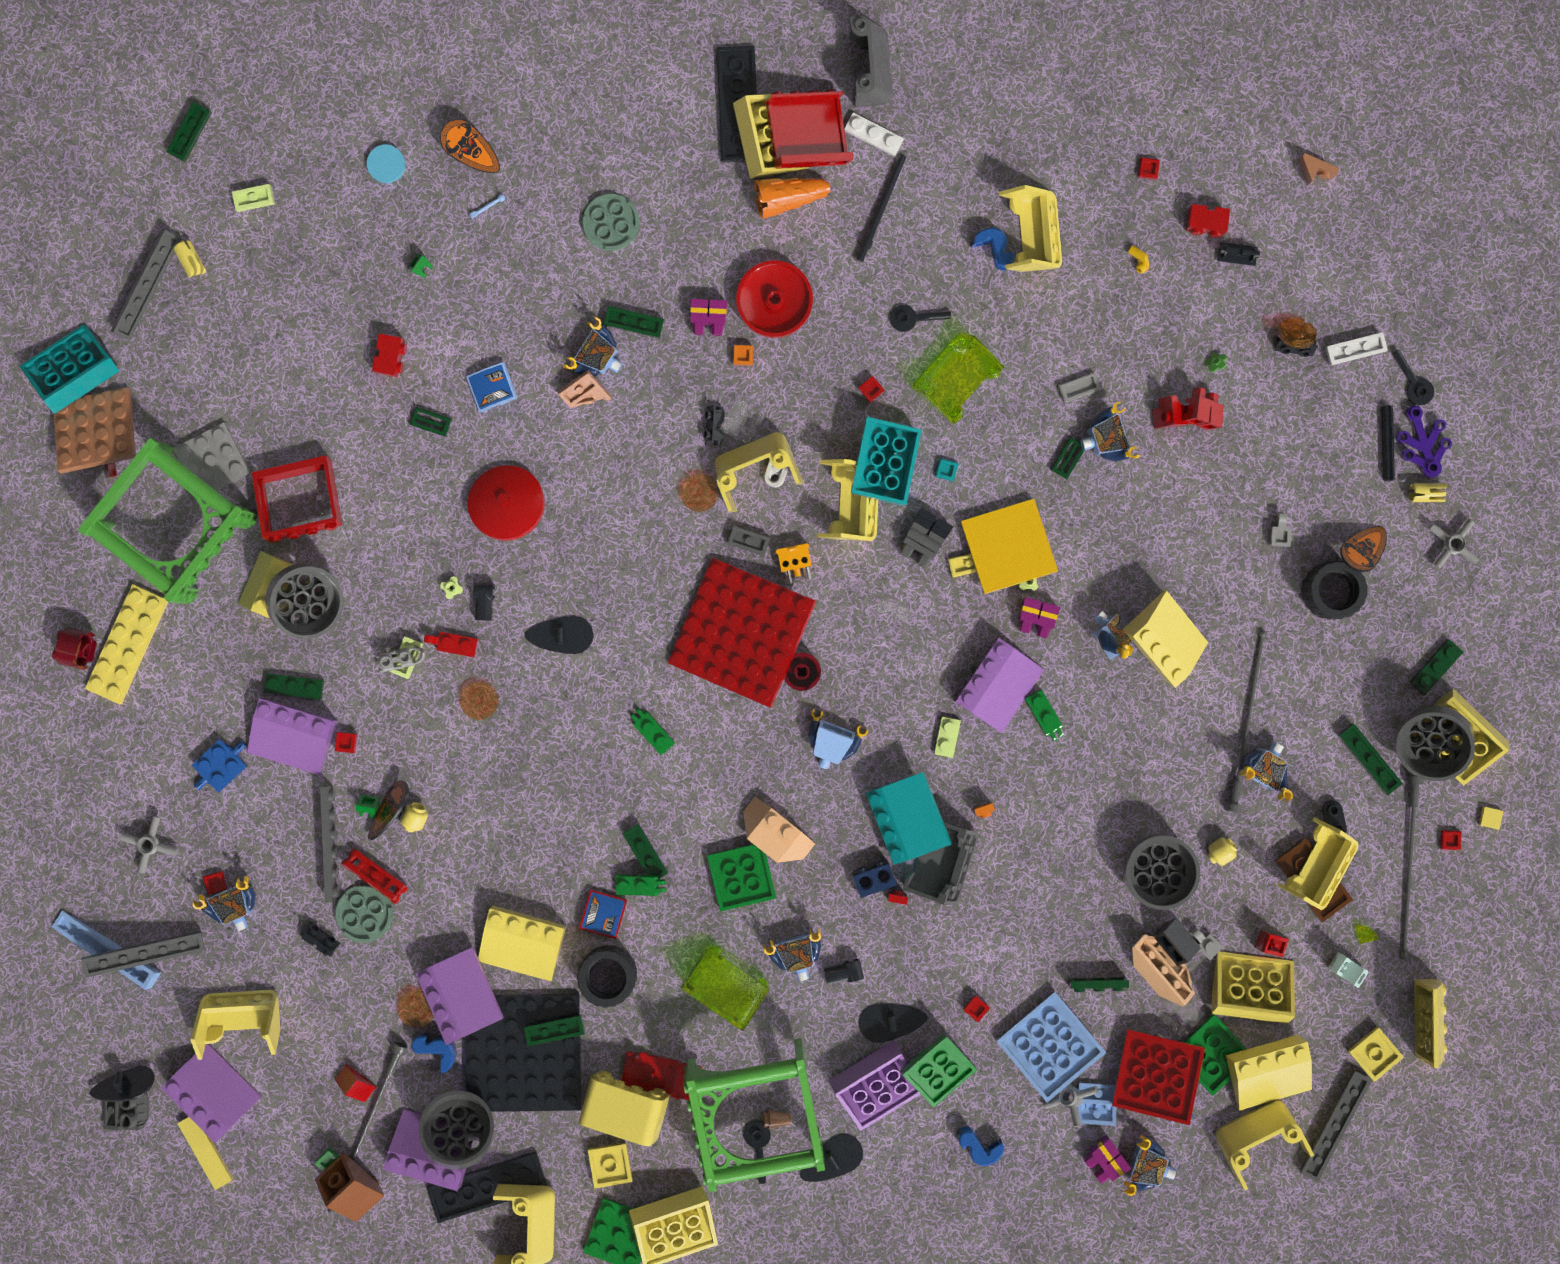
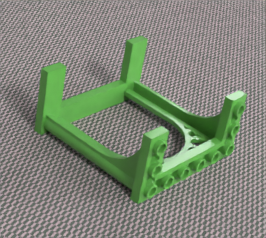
M149 438L78 528V531L83 535L94 538L165 594L164 599L169 603L188 604L195 601L198 596L199 588L194 585L198 580V574L207 569L210 564L209 560L221 551V545L224 541H228L233 536L235 527L251 528L256 523L258 514L252 509L233 504L170 455L173 452V447L170 444ZM149 461L190 492L199 503L203 513L204 524L199 542L192 551L177 560L163 562L146 557L111 530L116 523L109 518H105ZM210 507L211 510L215 509L216 512L208 513L207 509ZM212 517H220L222 519L221 525L212 527L209 524V520ZM210 530L215 531V533L210 535L212 536L211 538L207 536ZM198 547L202 548L200 552L197 551ZM189 560L190 564H187V567L185 568L184 563L185 561ZM174 565H178L181 570V575L178 579H175L171 573ZM162 566L167 567L166 575L163 574L165 571L160 570Z
M802 1038L794 1039L796 1058L741 1069L709 1071L698 1067L695 1058L688 1059L687 1066L684 1067L685 1082H683L685 1094L689 1093L690 1100H687L688 1110L693 1112L694 1117L691 1119L693 1131H697L698 1137H695L696 1148L701 1151L699 1164L700 1167H703V1183L708 1185L709 1192L717 1191V1185L811 1167H817V1172L825 1170L822 1140L815 1117ZM799 1077L813 1149L760 1159H745L730 1153L722 1146L714 1130V1116L719 1104L728 1094L747 1086ZM722 1090V1094L717 1096L716 1093ZM704 1095H709L715 1100V1103L707 1105L701 1098ZM705 1110H709V1111H710V1115H709V1116H705V1115H706ZM713 1145L717 1146L718 1150L715 1152L714 1147H712ZM723 1154L726 1156V1161L719 1165L716 1157ZM731 1160H734L737 1163L731 1164V1166L728 1167Z

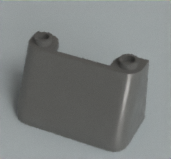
M851 16L849 25L850 41L857 42L860 50L869 49L870 74L860 75L856 80L855 107L885 105L892 99L888 34L885 29L864 16Z
M943 821L952 844L919 856L914 872L906 874L903 879V890L943 905H955L963 889L977 843L978 832Z

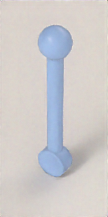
M500 194L497 199L470 214L471 219L499 201L503 202L505 196Z

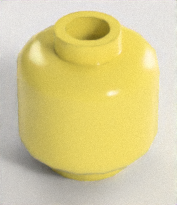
M416 802L405 806L400 822L406 831L414 832L423 829L428 818L426 807Z
M1220 837L1208 846L1210 853L1207 855L1213 864L1217 862L1219 865L1224 866L1236 857L1238 849L1230 838Z

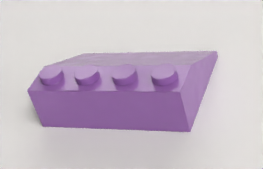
M996 638L954 702L1002 733L1044 669L1002 639Z
M259 698L253 715L247 753L321 775L338 720L271 699Z
M473 947L415 973L446 1045L504 1018Z
M895 1040L829 1080L836 1097L860 1131L920 1095L900 1072L909 1062Z
M210 1044L205 1045L202 1059L198 1060L195 1054L161 1087L214 1142H217L262 1097Z
M403 1109L383 1170L457 1191L462 1186L466 1168L447 1169L432 1162L423 1151L419 1138V1122L422 1114ZM439 1121L436 1127L444 1128L447 1123ZM457 1130L452 1134V1136L454 1138H460L463 1135V1132ZM438 1140L435 1143V1147L441 1148L445 1145V1141ZM474 1140L469 1143V1147H473ZM454 1150L451 1153V1156L454 1158H458L461 1156L462 1152L460 1150Z

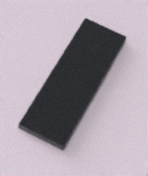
M755 46L717 47L722 163L746 162L733 103L744 96L757 95Z
M537 1151L465 1173L462 1186L457 1191L434 1184L427 1185V1191L437 1223L508 1202L509 1200H493L498 1184L547 1186Z

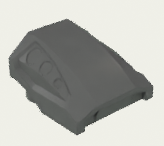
M147 1094L130 1101H104L105 1125H103V1129H144L149 1119V1097Z

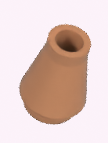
M772 1110L763 1112V1128L773 1129L791 1125V1114Z

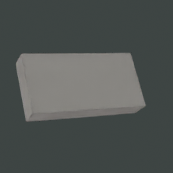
M1095 372L1058 385L1064 404L1101 390Z

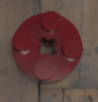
M71 627L59 630L56 636V647L52 652V659L56 660L60 665L85 670L87 668L85 665L88 662L92 663L97 647V641H93V637H96L95 634Z
M795 653L784 677L787 685L797 691L812 689L821 677V667L818 660L808 653ZM806 667L807 669L805 672L807 673V675H801L799 677L797 675V668Z

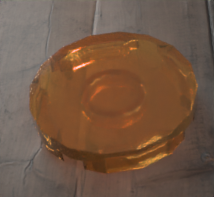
M1291 317L1282 321L1277 333L1280 340L1286 345L1303 349L1314 344L1317 331L1311 323L1303 322L1304 319Z
M695 474L688 477L682 484L680 491L682 502L687 508L695 512H704L712 508L718 499L719 493L713 479L703 474Z
M476 682L468 685L463 690L460 704L463 712L468 717L483 720L495 713L499 699L496 690L491 685L484 682Z
M422 989L410 990L399 1000L398 1015L407 1026L424 1027L434 1018Z

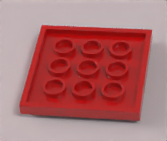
M1127 1029L1112 1106L1190 1125L1205 1047Z

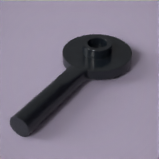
M907 305L897 306L890 315L892 327L899 332L910 331L918 321L951 319V311L916 314Z
M1399 349L1392 354L1410 382L1407 387L1408 399L1415 405L1428 404L1434 397L1432 383L1423 378L1417 379Z
M754 1121L745 1128L744 1139L750 1147L755 1148L756 1159L764 1158L763 1147L769 1143L771 1132L770 1129L763 1128L761 1121ZM766 1176L758 1177L759 1184L767 1183Z

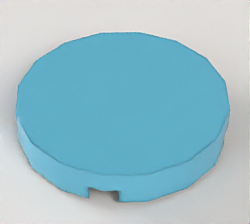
M383 144L377 146L367 157L368 172L380 183H393L400 179L405 171L406 162L404 156L399 149L392 145Z

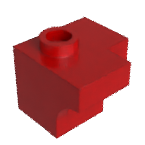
M1177 395L1158 399L1159 408L1152 410L1154 429L1180 427L1190 424L1182 421L1183 413H1188L1189 405L1181 404Z

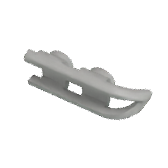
M408 647L376 655L377 658H380L382 666L380 673L421 663L425 658L424 649ZM410 651H420L421 658L413 662ZM399 653V657L392 658V655ZM401 662V665L394 666V663Z

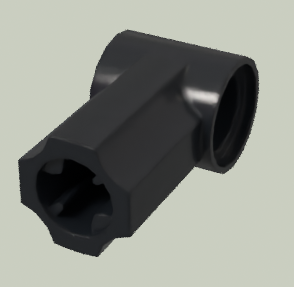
M474 583L475 620L492 621L493 601L495 599V595H493L494 583Z
M854 959L853 962L845 961L843 964L824 968L827 985L844 981L855 982L864 979L860 959Z

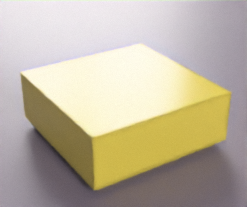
M1483 806L1478 825L1500 830L1504 811Z

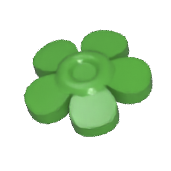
M1214 352L1210 355L1211 358L1205 360V365L1209 367L1210 372H1216L1217 368L1222 370L1226 367L1224 361L1227 360V356Z

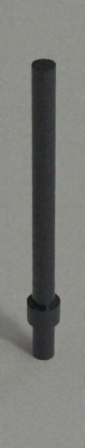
M899 154L868 232L861 241V249L856 258L859 262L863 263L868 249H871L873 245V237L906 160V156L903 154Z

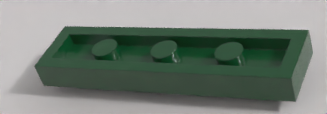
M1354 723L1337 735L1385 795L1391 794L1403 784Z

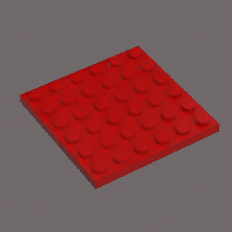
M712 558L668 664L772 708L817 601Z

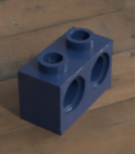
M881 860L873 863L874 867L866 869V866L855 870L856 873L852 875L860 898L897 885L889 862ZM880 870H886L888 872V877L886 879L878 878V872ZM863 876L870 878V883L867 886H862L859 883Z

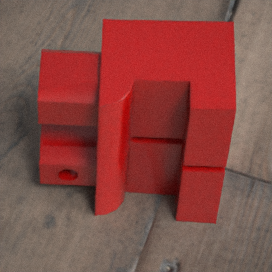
M1201 387L1192 389V397L1185 399L1189 407L1188 413H1183L1182 421L1205 430L1222 428L1224 405L1218 403L1219 394L1210 392L1205 395L1206 389Z

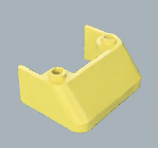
M1027 185L1000 191L999 196L1010 198V210L1020 216L1023 252L1016 254L1014 263L1005 265L1006 269L1024 272L1059 268L1062 264V253L1055 194L1052 191Z
M778 432L769 434L716 458L714 465L717 484L728 512L737 511L730 490L734 489L737 484L734 472L768 457L775 468L783 469L789 466L796 484L801 485L804 483L788 441L783 434Z
M847 459L820 460V464L832 466L831 475L834 481L841 483L839 520L831 522L829 533H817L818 538L872 541L877 535L878 501L851 493L857 461Z
M1314 817L1312 821L1318 824L1313 831L1314 840L1317 842L1299 876H1290L1286 880L1285 885L1278 883L1277 886L1312 906L1323 910L1328 905L1358 849V842L1343 831Z
M258 990L205 995L200 1001L190 1039L198 1060L203 1057L205 1045L218 1042L223 1037L224 1031L261 1028L262 1038L266 1039L271 1055H275L280 1035L279 999L277 993L273 990Z
M1280 1100L1268 1102L1219 1127L1215 1132V1138L1235 1178L1245 1191L1248 1190V1187L1240 1171L1246 1169L1250 1164V1157L1247 1153V1150L1281 1133L1285 1141L1288 1143L1299 1142L1303 1150L1310 1157L1314 1156L1301 1128L1286 1105Z
M498 1184L493 1200L512 1201L513 1211L517 1215L528 1216L527 1252H518L515 1255H496L493 1264H544L549 1262L554 1253L555 1191L549 1186Z

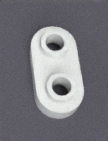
M769 461L765 473L766 483L775 488L781 486L784 483L789 466L778 469ZM774 475H778L777 481L772 480Z

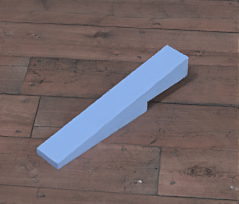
M61 911L52 928L91 955L122 948L65 911ZM149 964L118 970L145 990L151 989L161 974L159 970Z

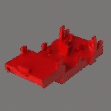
M626 1052L621 1080L625 1083L624 1085L629 1087L639 1086L645 1091L660 1088L665 1090V1093L671 1095L675 1100H690L689 1093L685 1094L683 1082H685L684 1067L687 1066V1063L681 1062V1060L648 1055V1052Z

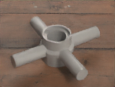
M1468 519L1457 534L1450 535L1434 523L1429 527L1431 532L1443 540L1444 551L1433 564L1436 568L1440 569L1451 554L1460 553L1474 565L1480 560L1465 548L1466 540L1464 537L1475 524L1474 521ZM1453 539L1457 542V547L1455 549L1451 546V541Z
M158 816L152 817L148 834L143 835L141 838L125 833L120 835L121 841L137 845L138 851L142 853L137 870L139 873H145L150 855L157 851L173 856L177 855V848L160 844V840L156 837L160 817ZM147 840L152 843L151 849L146 847Z
M1070 1083L1060 1091L1059 1097L1053 1098L1048 1102L1044 1101V1107L1048 1109L1063 1104L1065 1107L1070 1108L1074 1127H1079L1082 1125L1077 1107L1081 1105L1084 1097L1097 1094L1099 1091L1097 1086L1079 1091L1077 1088L1072 1087V1083ZM1072 1093V1094H1073V1099H1072V1101L1070 1102V1101H1069V1095Z

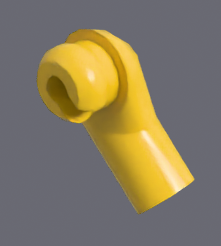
M1133 245L1128 254L1137 259L1136 271L1142 274L1150 266L1148 255Z

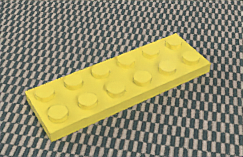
M132 584L85 687L86 690L119 705L123 703L168 601L157 594Z

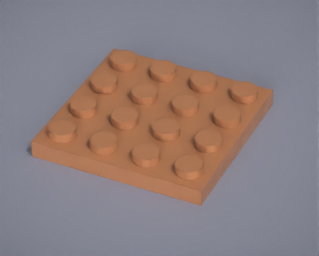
M128 387L80 397L54 414L57 470L60 473L128 460L136 456L132 400Z

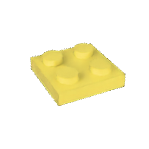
M1377 1026L1348 1050L1350 1055L1374 1082L1404 1058Z
M627 1142L588 1149L594 1189L633 1181Z

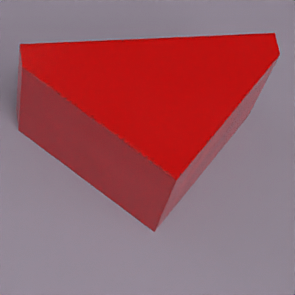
M1260 930L1255 948L1263 953L1283 957L1289 939Z
M347 1064L334 1079L345 1096L362 1102H366L377 1087Z

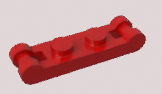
M353 848L349 852V857L344 859L341 865L380 892L393 904H397L400 900L399 897L402 893L405 894L408 888ZM355 860L360 861L358 866L353 864ZM392 885L396 888L393 893L389 890Z

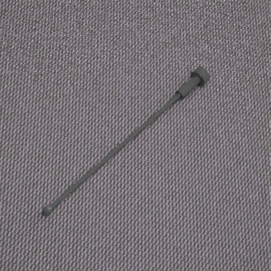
M1265 630L1259 632L1260 642L1237 778L1233 784L1231 801L1226 803V811L1241 813L1242 805H1238L1242 784L1239 772L1243 766L1264 637L1267 635Z
M1408 775L1407 783L1411 784L1410 807H1412L1403 946L1402 953L1400 954L1402 960L1408 958L1406 947L1416 807H1418L1419 785H1424V779Z
M395 1041L392 1045L391 1051L394 1053L386 1070L387 1075L351 1159L355 1161L389 1077L393 1075L400 1056L405 1055L408 1050V1046ZM328 1208L329 1214L335 1213V1211Z

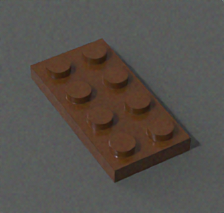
M1304 837L1274 861L1287 878L1293 875L1299 876L1314 847ZM1339 883L1328 905L1323 910L1307 902L1306 904L1319 921L1323 923L1353 899L1342 884Z

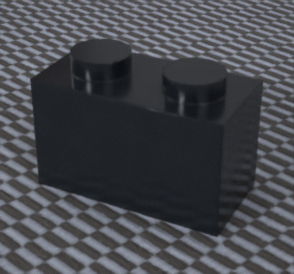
M1177 918L1165 922L1153 935L1177 966L1188 963L1201 949L1195 938L1189 934Z

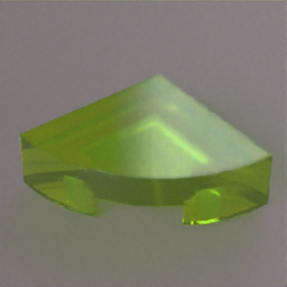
M1362 924L1354 925L1359 944L1379 940L1376 932L1370 927Z

